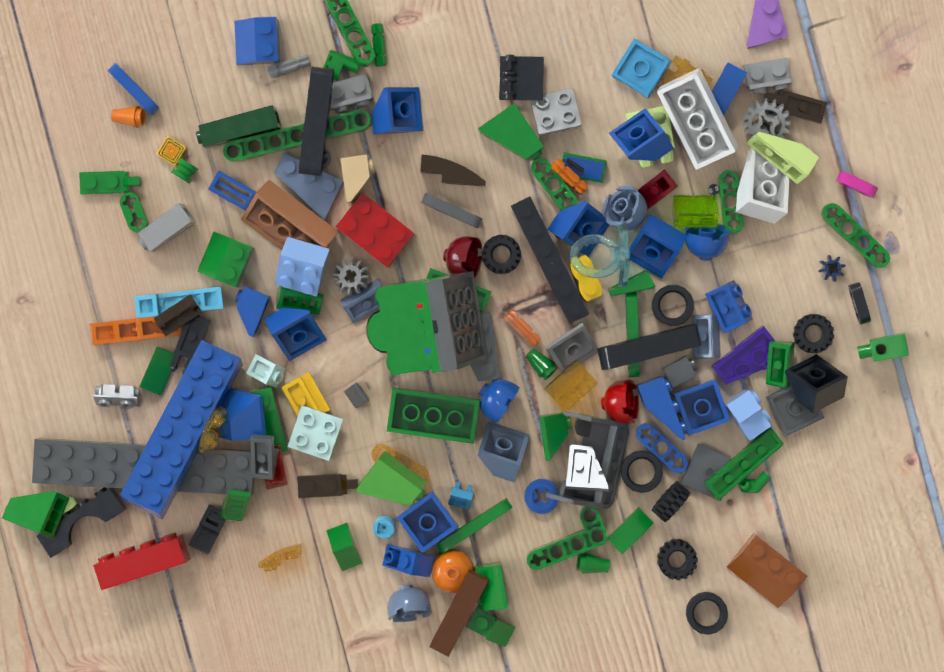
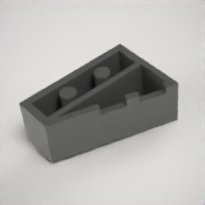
M491 313L481 314L488 358L470 366L478 381L500 379Z

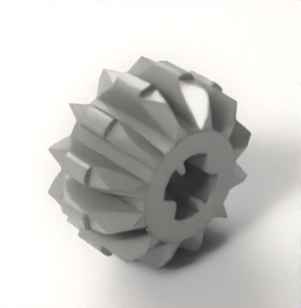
M350 258V265H347L345 259L341 260L344 268L342 269L338 265L335 266L341 272L340 274H332V277L340 278V280L334 282V285L338 286L342 283L343 285L339 290L342 293L348 287V295H352L353 287L358 294L361 293L358 285L360 284L364 288L367 287V284L362 282V279L369 280L370 276L362 275V273L368 271V268L359 269L363 263L361 260L357 262L356 266H354V258ZM350 270L352 273H354L355 271L357 274V276L354 277L355 281L352 283L351 280H348L347 282L345 278L348 276L347 272Z

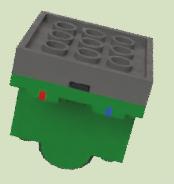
M473 271L394 283L376 288L375 300L380 310L374 312L369 317L366 325V335L369 343L375 350L380 353H387L386 364L391 375L432 370V373L458 370L488 358Z

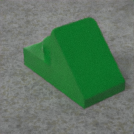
M478 607L467 625V628L486 637V640L506 647L516 628L486 611H482Z

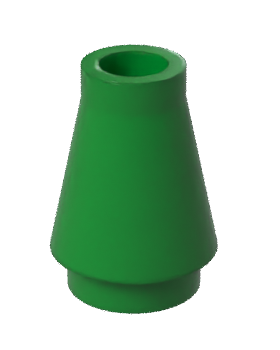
M535 348L530 350L525 356L539 378L542 377L544 380H547L557 370V367L554 365L555 362L538 352Z
M585 552L578 555L576 568L582 574L608 573L610 560Z

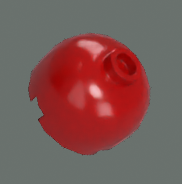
M628 379L614 382L607 388L604 397L601 398V407L603 410H606V414L611 420L629 424L635 423L633 419L638 418L639 398L638 395L634 396L633 389H637L633 380Z

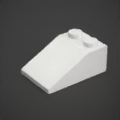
M749 147L737 191L736 213L775 224L788 214L789 177Z

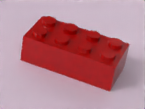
M176 532L160 538V542L156 543V540L153 539L141 544L139 549L131 546L119 551L117 556L113 552L98 558V563L94 564L93 567L101 590L189 561L191 558L183 534L177 536Z

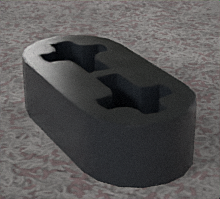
M860 282L848 285L859 324L871 322L869 309Z

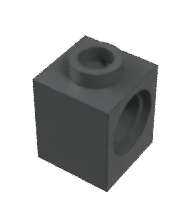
M686 356L662 368L672 388L697 376L694 371L698 370L693 359H688Z

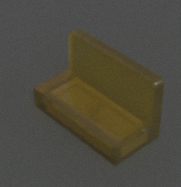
M575 360L545 387V390L564 411H568L593 389L598 382Z

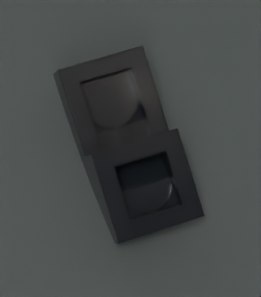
M210 504L208 505L189 546L209 555L226 519L221 518L222 510Z

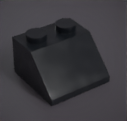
M817 354L785 370V375L797 402L812 413L845 396L848 376Z

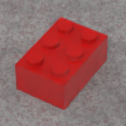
M363 192L335 226L387 268L390 267L415 235L414 232Z

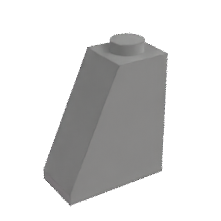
M178 203L138 233L141 238L138 240L145 250L149 249L151 252H154L195 225L196 221L186 206Z

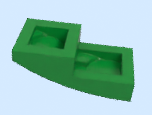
M638 507L607 539L623 554L654 522Z

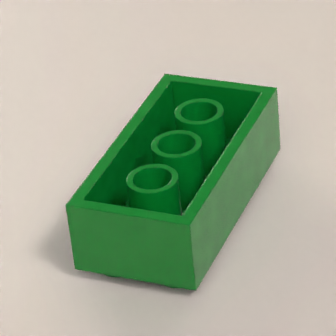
M393 387L386 432L474 444L480 399Z

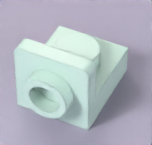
M255 354L246 374L266 385L276 388L284 377L285 368Z

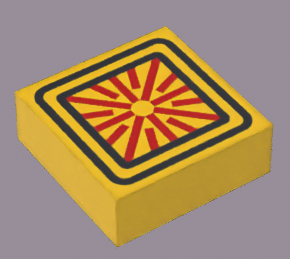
M167 136L156 155L176 166L187 147Z

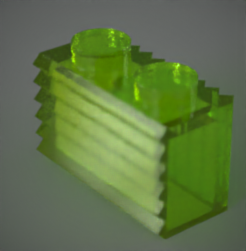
M716 195L673 196V227H717L719 212Z

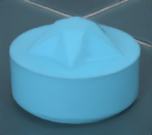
M388 516L378 517L373 525L374 534L382 539L391 537L395 531L394 520Z

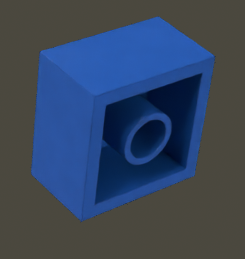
M716 379L673 393L680 410L681 419L684 421L688 432L687 435L689 436L731 421Z
M433 490L397 516L399 522L422 553L459 526Z

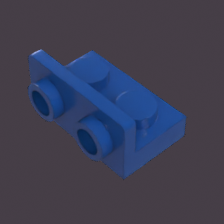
M734 280L705 294L723 333L752 320L751 308L748 304H745L742 297V289Z

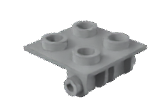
M573 88L544 94L543 101L531 100L538 135L545 136L548 133L564 132L566 129H577V127L582 126Z

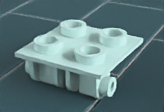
M301 406L287 447L329 461L343 419Z

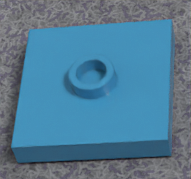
M634 38L611 76L649 99L672 61Z

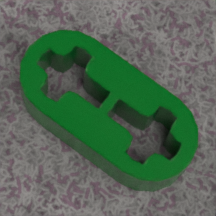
M127 192L123 194L120 198V206L130 230L139 233L148 226V219L141 200L135 193ZM128 196L136 200L133 203L134 211L131 210L130 206H125L124 202H127ZM135 213L138 219H143L139 229L137 226L132 225L135 222L133 215Z

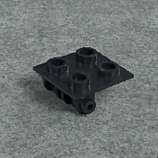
M510 54L500 56L499 100L543 101L544 57L514 56Z

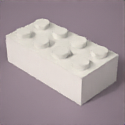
M700 68L659 87L657 93L696 170L736 152L738 144Z

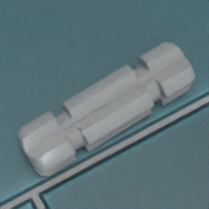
M303 55L299 59L294 58L279 63L278 66L268 67V72L271 78H276L280 76L279 74L285 75L299 70L300 67H309L311 63L309 57Z

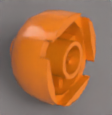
M449 549L442 554L440 553L434 559L431 571L432 579L442 591L457 593L468 570L474 571V564L463 551Z

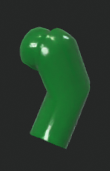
M763 471L757 479H743L739 483V488L744 493H759L771 477Z

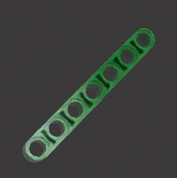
M357 110L329 117L326 140L369 129L372 123L370 115L364 110ZM365 115L367 123L364 126H357L355 123L357 116ZM338 120H343L346 123V128L341 132L334 129V125ZM304 124L228 142L223 148V154L231 162H240L301 147L302 140L294 142L292 134L298 130L303 132ZM274 136L282 138V143L279 147H272L271 139ZM253 141H259L261 144L260 150L255 153L251 152L250 144ZM233 146L239 148V155L235 158H231L228 154L229 149Z

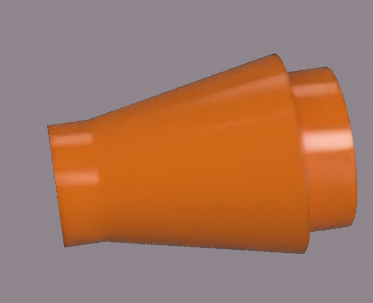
M139 106L112 110V122L136 128L143 126L145 123V110Z

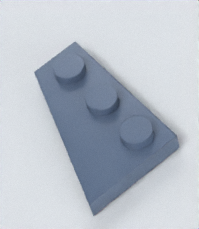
M284 153L275 173L325 221L344 181L323 171L321 176L299 174L300 160Z

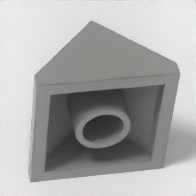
M583 323L575 326L545 346L563 375L598 353V347Z

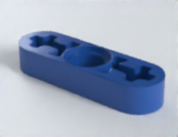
M114 63L108 69V72L149 114L153 115L159 109V106L118 64Z
M643 423L637 427L635 432L637 439L670 470L675 473H681L686 470L688 466L687 458L652 425ZM642 428L645 430L650 428L649 434L653 438H655L656 434L660 437L653 442L651 447L648 445L651 441L647 437L643 439L640 437L642 435L640 431ZM665 442L668 445V450L665 454H658L655 447L657 443ZM672 449L676 452L672 454L676 459L680 457L683 459L681 462L683 464L682 468L678 466L673 468L674 462L670 458L667 462L664 460V458L670 455Z

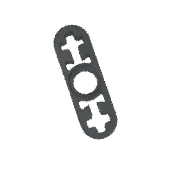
M427 193L424 194L421 201L422 204L479 229L483 220L479 216Z

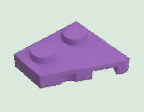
M755 0L746 44L747 49L787 38L788 32L779 0Z

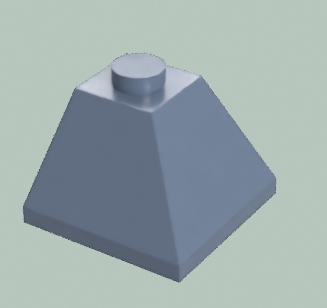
M488 421L478 451V457L493 476L515 482L529 435Z

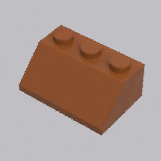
M754 533L727 565L729 570L777 608L789 599L808 577Z

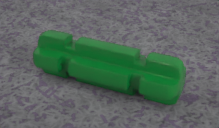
M381 23L372 24L371 31L374 35L372 36L376 56L374 58L375 66H386V56H384L386 54L384 35H382L384 33L383 25Z

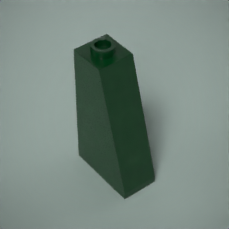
M274 105L198 125L199 131H196V136L199 144H203L204 148H209L282 128L277 108Z

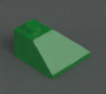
M564 412L539 416L546 461L552 459L568 436V430L572 429L570 416L566 417Z

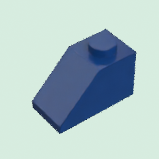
M244 286L243 290L239 289L235 301L238 302L236 307L248 335L255 337L271 296Z

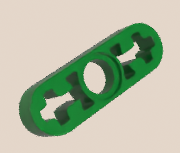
M545 158L535 159L531 164V172L560 210L569 208L568 206L563 207L561 205L564 202L561 197L558 199L554 197V195L561 193L563 188L567 190V192L563 193L567 199L571 197L573 199L571 205H576V196L559 174H556L551 169L552 165ZM537 162L546 164L544 169L547 174L550 171L554 174L549 176L545 182L541 180V178L545 177L543 173L535 172ZM557 179L560 182V189L558 191L549 190L547 186L549 180Z
M726 170L718 178L722 221L725 231L729 229V233L735 234L743 228V214H734V220L739 221V225L735 227L736 230H732V227L727 225V222L731 221V214L726 216L725 211H736V206L728 208L725 205V198L727 196H734L737 200L739 178L734 171ZM726 174H729L730 178H734V182L731 183V189L736 188V193L728 192L723 194V189L728 190L727 183L722 181V179L726 178Z

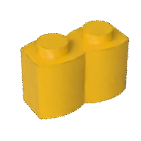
M586 255L571 260L570 270L573 277L578 281L581 297L587 302L602 296V287L599 280L594 276L591 260Z

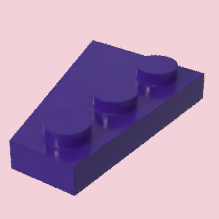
M762 325L711 367L725 384L750 376L755 372L766 370L769 342L775 340Z

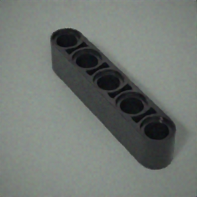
M314 66L311 68L299 174L321 176L334 69Z
M690 324L597 348L601 369L608 370L691 349L702 344L697 324Z

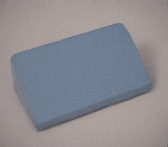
M379 279L367 284L366 288H360L361 293L358 294L355 291L352 295L341 299V303L353 323L379 309V305L375 300L376 288L382 287Z
M692 315V322L698 326L702 344L693 348L694 359L720 358V328L716 316Z

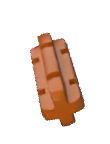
M561 159L555 160L552 163L551 169L556 174L560 173L559 176L569 186H574V190L578 194H583L587 190L588 184L583 180H579L580 177L568 166L565 167V163Z
M511 310L504 317L509 324L512 323V327L524 339L527 338V342L532 347L536 346L541 341V337L537 333L534 334L532 332L533 329L522 318L519 319V315L514 310Z

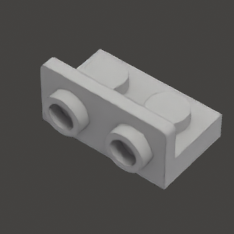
M787 58L743 65L744 71L747 72L745 76L747 92L753 91V94H761L767 92L766 88L775 87V91L788 89V85L793 83L790 77Z
M367 74L334 82L330 110L342 113L348 111V107L357 104V108L370 105L369 101L374 99Z

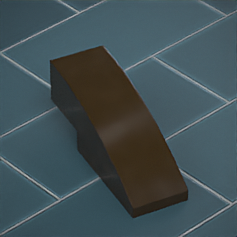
M421 155L420 172L442 175L443 184L486 187L484 179L458 163L437 156Z

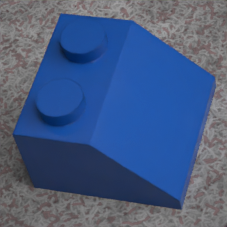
M256 17L234 21L236 65L280 63L279 24L277 17Z
M650 214L624 257L662 279L686 241L685 234Z

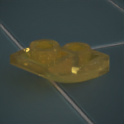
M223 406L214 410L204 427L199 445L201 453L208 450L212 451L220 442L217 439L222 433L217 429L226 421L224 416L228 412Z
M302 544L287 546L271 553L258 563V568H264V571L277 570V566L282 564L281 556H284L285 560L298 558L297 554L302 553Z

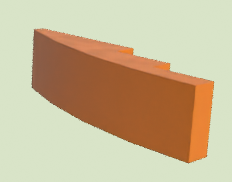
M156 316L90 323L92 345L181 336L182 326L165 336L154 319Z

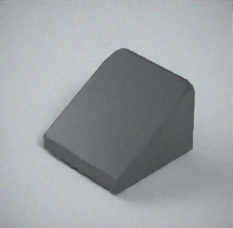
M357 382L344 391L355 408H359L369 401L368 396Z

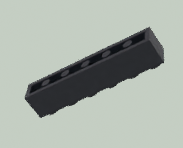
M529 196L511 205L510 207L568 323L571 324L589 315L531 197Z

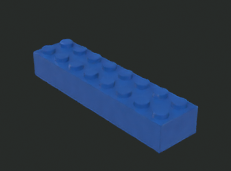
M203 340L200 341L120 494L123 501L160 519L164 518L213 424L218 410L243 366L240 357Z

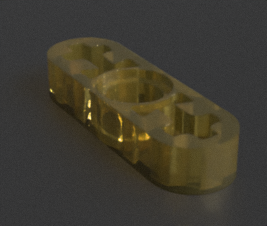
M378 444L373 448L371 456L375 462L378 460V454L375 453L376 450L384 448L388 454H396L395 459H404L409 469L412 463L415 465L414 471L419 472L420 469L423 470L424 480L428 481L429 471L426 467L385 444Z

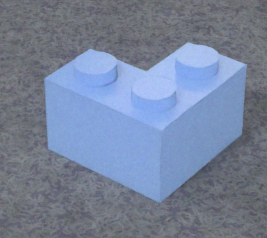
M744 389L725 402V406L747 440L750 441L770 428L771 424L769 421L772 419L765 409L760 410L759 404L761 400L758 395L753 391L750 392Z

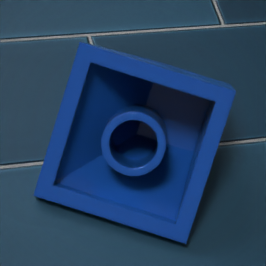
M386 87L383 89L371 112L373 134L423 131L419 87Z
M646 108L609 132L610 136L629 160L657 161L674 149L665 131Z
M584 201L559 211L547 230L588 257L609 227V224L601 212Z
M281 308L264 318L271 335L289 361L327 340L309 310Z
M234 388L229 389L215 416L218 437L230 441L250 440L252 434L266 435L262 396Z

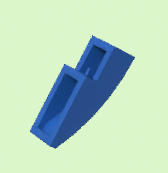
M729 62L725 65L712 89V93L723 116L747 72Z

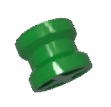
M179 158L178 166L173 168L171 173L190 184L192 181L191 177L193 173H197L198 168Z

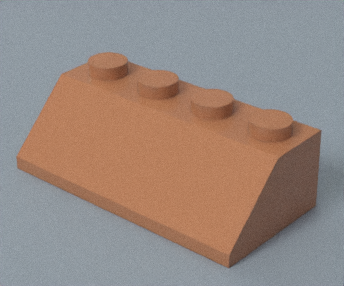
M268 180L257 191L241 218L243 222L281 250L287 237L329 248L339 233L338 230L271 180Z

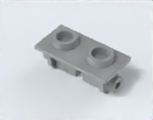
M100 384V386L95 387V395L93 394L96 405L105 408L116 405L127 409L133 408V406H140L137 398L140 396V388H136V386L120 385L119 393H116V385Z

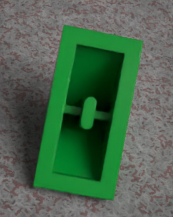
M348 523L327 530L333 554L342 571L363 563Z

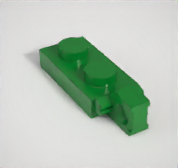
M79 172L81 195L125 193L130 191L129 186H141V177H129V172Z

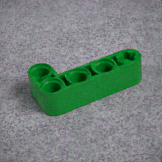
M583 506L579 515L584 529L532 549L526 557L528 566L533 570H540L605 544L608 535L596 507ZM588 509H592L596 513L595 518L591 521H587L583 517L584 512ZM601 530L604 534L602 540L594 541L591 538L592 532ZM574 538H581L583 540V546L580 549H574L571 546V541ZM552 547H562V555L559 557L552 556L550 553ZM547 549L550 561H546V557L540 559V564L538 565L530 561L533 559L534 554H537L538 557L543 556V550Z

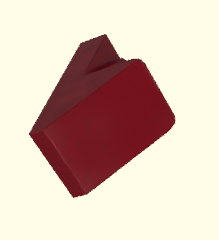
M664 169L637 191L645 198L648 210L678 186Z

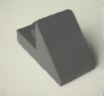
M252 434L250 437L251 477L273 480L279 455V449L274 448V436Z

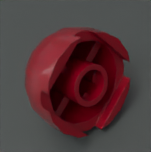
M459 237L450 243L448 249H445L443 260L446 262L447 269L451 274L473 271L474 278H476L482 262V256H478V249H482V244L478 237Z

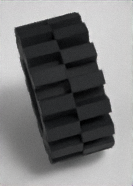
M500 234L491 237L486 241L482 249V260L485 266L493 273H510L518 266L521 259L519 244L508 235ZM498 246H505L510 251V258L505 263H498L493 258V251Z
M819 314L805 315L794 326V341L800 349L807 353H820L828 349V346L832 344L834 328L831 322L824 316ZM811 325H817L822 331V336L817 342H810L805 336L806 329Z
M678 481L674 482L653 506L652 512L664 522L668 521L688 499L691 492Z
M672 539L670 542H665L664 546L660 547V552L657 553V563L660 570L672 580L687 579V576L694 573L693 570L697 568L698 558L696 551L688 542L682 541V539ZM676 551L682 552L686 557L684 565L679 568L672 567L669 563L670 555Z

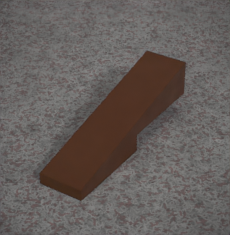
M470 569L468 570L432 639L430 648L449 657L489 580L488 578Z

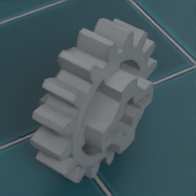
M765 98L762 104L759 100H756V107L749 105L748 109L750 112L744 113V117L747 120L743 121V126L747 127L745 134L751 133L750 139L758 132L785 139L783 132L789 133L790 128L786 125L791 124V119L786 118L789 116V111H783V103L777 106L776 99L769 103L768 98ZM757 113L758 119L755 120L754 123H752V119L754 115ZM763 119L771 122L770 126L767 123H763ZM782 122L780 129L776 132V125Z

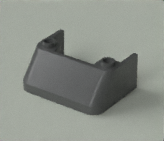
M564 411V415L577 418L574 424L577 435L583 436V446L593 447L608 484L609 492L567 489L565 480L561 485L560 494L546 493V497L574 505L608 509L615 500L629 436V427L627 424L613 420Z

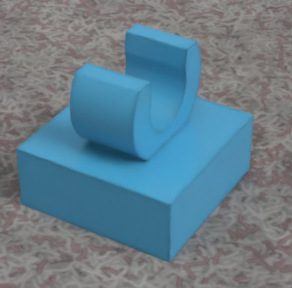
M457 482L455 488L452 487L448 505L469 510L473 497L471 492L472 486L469 485L466 491L459 488L460 482Z

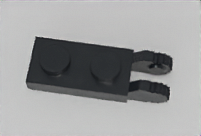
M196 316L185 324L174 351L175 355L170 371L175 372L182 356L187 358L183 368L184 374L200 341H204L211 320Z

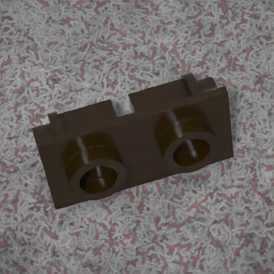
M190 294L154 319L164 335L167 336L201 314L202 311Z

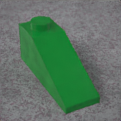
M274 387L250 392L262 396L266 435L274 436V448L279 449V452L289 450Z

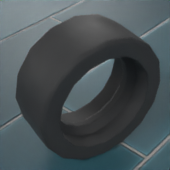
M667 285L660 288L652 300V311L655 317L661 323L668 326H678L685 323L691 317L694 310V300L691 293L679 285ZM675 292L684 298L686 308L680 317L669 318L662 313L660 302L668 293Z
M646 451L631 453L625 458L621 467V477L625 485L632 491L639 493L650 492L655 489L661 482L663 475L662 465L658 458ZM637 459H646L654 466V477L647 484H636L629 476L630 465Z
M698 593L687 604V621L700 634L710 635L717 633L723 629L727 622V605L721 597L714 593ZM701 601H712L719 607V619L713 625L703 626L696 621L694 610Z

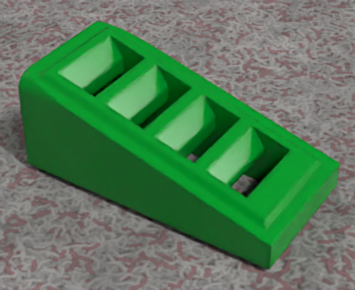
M644 270L608 288L611 296L652 289L656 286L649 272Z
M279 286L276 297V309L309 310L311 314L319 315L324 295L318 293L316 297ZM311 300H315L314 306H310Z
M229 490L222 503L221 518L242 521L251 493Z

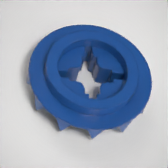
M537 479L527 486L524 495L528 508L538 514H546L554 510L559 500L546 497L549 502L548 504L543 500L536 503L534 501L538 497L535 489L541 492L549 489L550 491L547 493L559 494L556 485L547 479Z

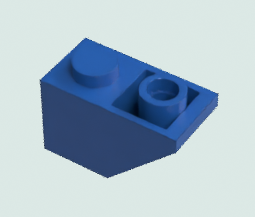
M387 544L382 566L409 575L430 577L435 556Z

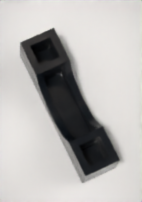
M103 487L94 493L96 498L91 501L85 499L76 505L78 508L76 511L64 513L53 539L41 534L36 536L50 558L72 545V529L75 523L82 517L94 516L107 522L127 509L114 488L107 490L106 487Z

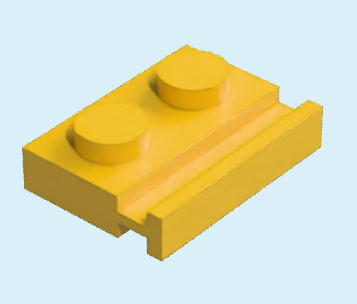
M310 372L281 387L297 416L301 406L323 413L331 410Z

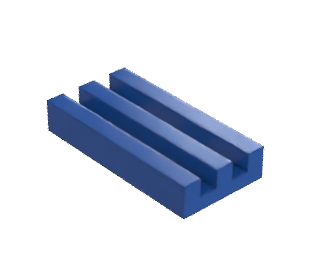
M221 171L217 172L208 190L245 211L257 193ZM223 177L250 193L249 197L219 181V178ZM217 184L245 200V204L243 205L214 188Z

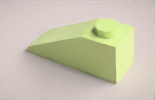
M762 132L756 133L746 143L796 184L809 175L819 159L816 154L801 143Z

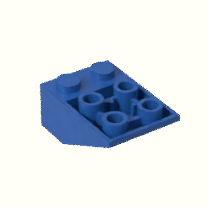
M659 376L637 384L636 387L643 406L678 438L685 440L684 434L688 432L684 421H679L677 413H680L676 400H671L669 395L670 392H673L669 380Z

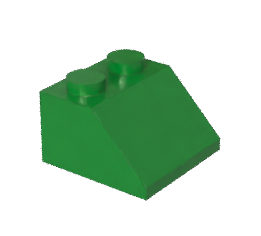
M213 231L197 272L238 288L254 247Z
M501 561L475 565L474 572L489 579L477 601V606L481 605L482 611L508 609Z

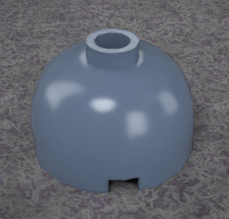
M627 185L621 186L616 189L617 192L613 195L609 194L603 204L602 214L606 218V222L613 228L629 231L637 228L644 221L647 215V204L645 198L635 188Z
M412 585L400 586V590L390 596L387 604L388 619L391 620L393 618V622L415 621L419 615H423V618H426L432 613L428 596L422 590L412 588Z

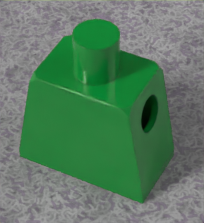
M905 332L873 338L869 340L870 344L857 346L859 358L873 357V362L909 356ZM884 344L887 350L879 353L877 346Z

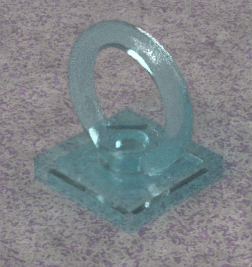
M618 225L616 242L609 237L596 234L587 235L577 240L570 250V261L575 270L590 278L608 277L617 271L618 287H627L630 265L627 225ZM588 244H603L610 248V265L598 270L587 268L579 260V251Z

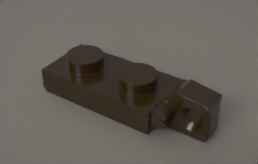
M779 90L778 95L769 92L765 95L769 103H772L774 99H776L777 106L783 103V111L788 110L790 116L818 124L822 123L827 105L825 101L786 90Z
M341 473L297 476L298 498L342 496L347 494V489H356L358 487V479L347 480L346 475H341Z

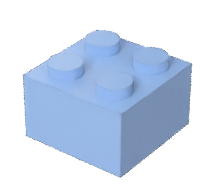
M287 237L280 254L275 285L317 297L324 278L330 249Z

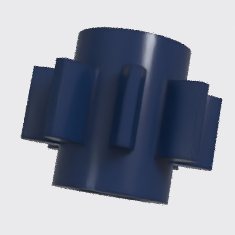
M827 255L828 261H819L823 266L818 272L825 274L823 280L831 277L832 281L836 282L837 275L844 276L841 268L846 265L839 263V256L832 260L831 255ZM834 263V268L836 269V272H831L829 274V268L827 267V265H832Z

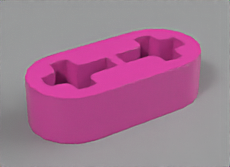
M840 171L836 182L870 198H874L878 187L843 171Z

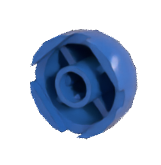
M702 222V226L695 227L696 223H692L686 227L685 243L689 251L699 257L700 260L710 261L725 251L729 241V229L725 231L724 225L714 222Z
M496 379L490 385L485 383L479 392V395L482 396L480 409L483 414L491 421L498 423L520 387L507 379Z

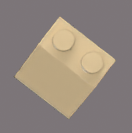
M368 155L340 158L346 202L348 204H353L372 180L371 174H375L374 161L369 159Z

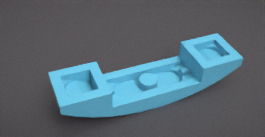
M220 286L134 296L137 318L158 316L190 294L201 311L224 308L222 288Z

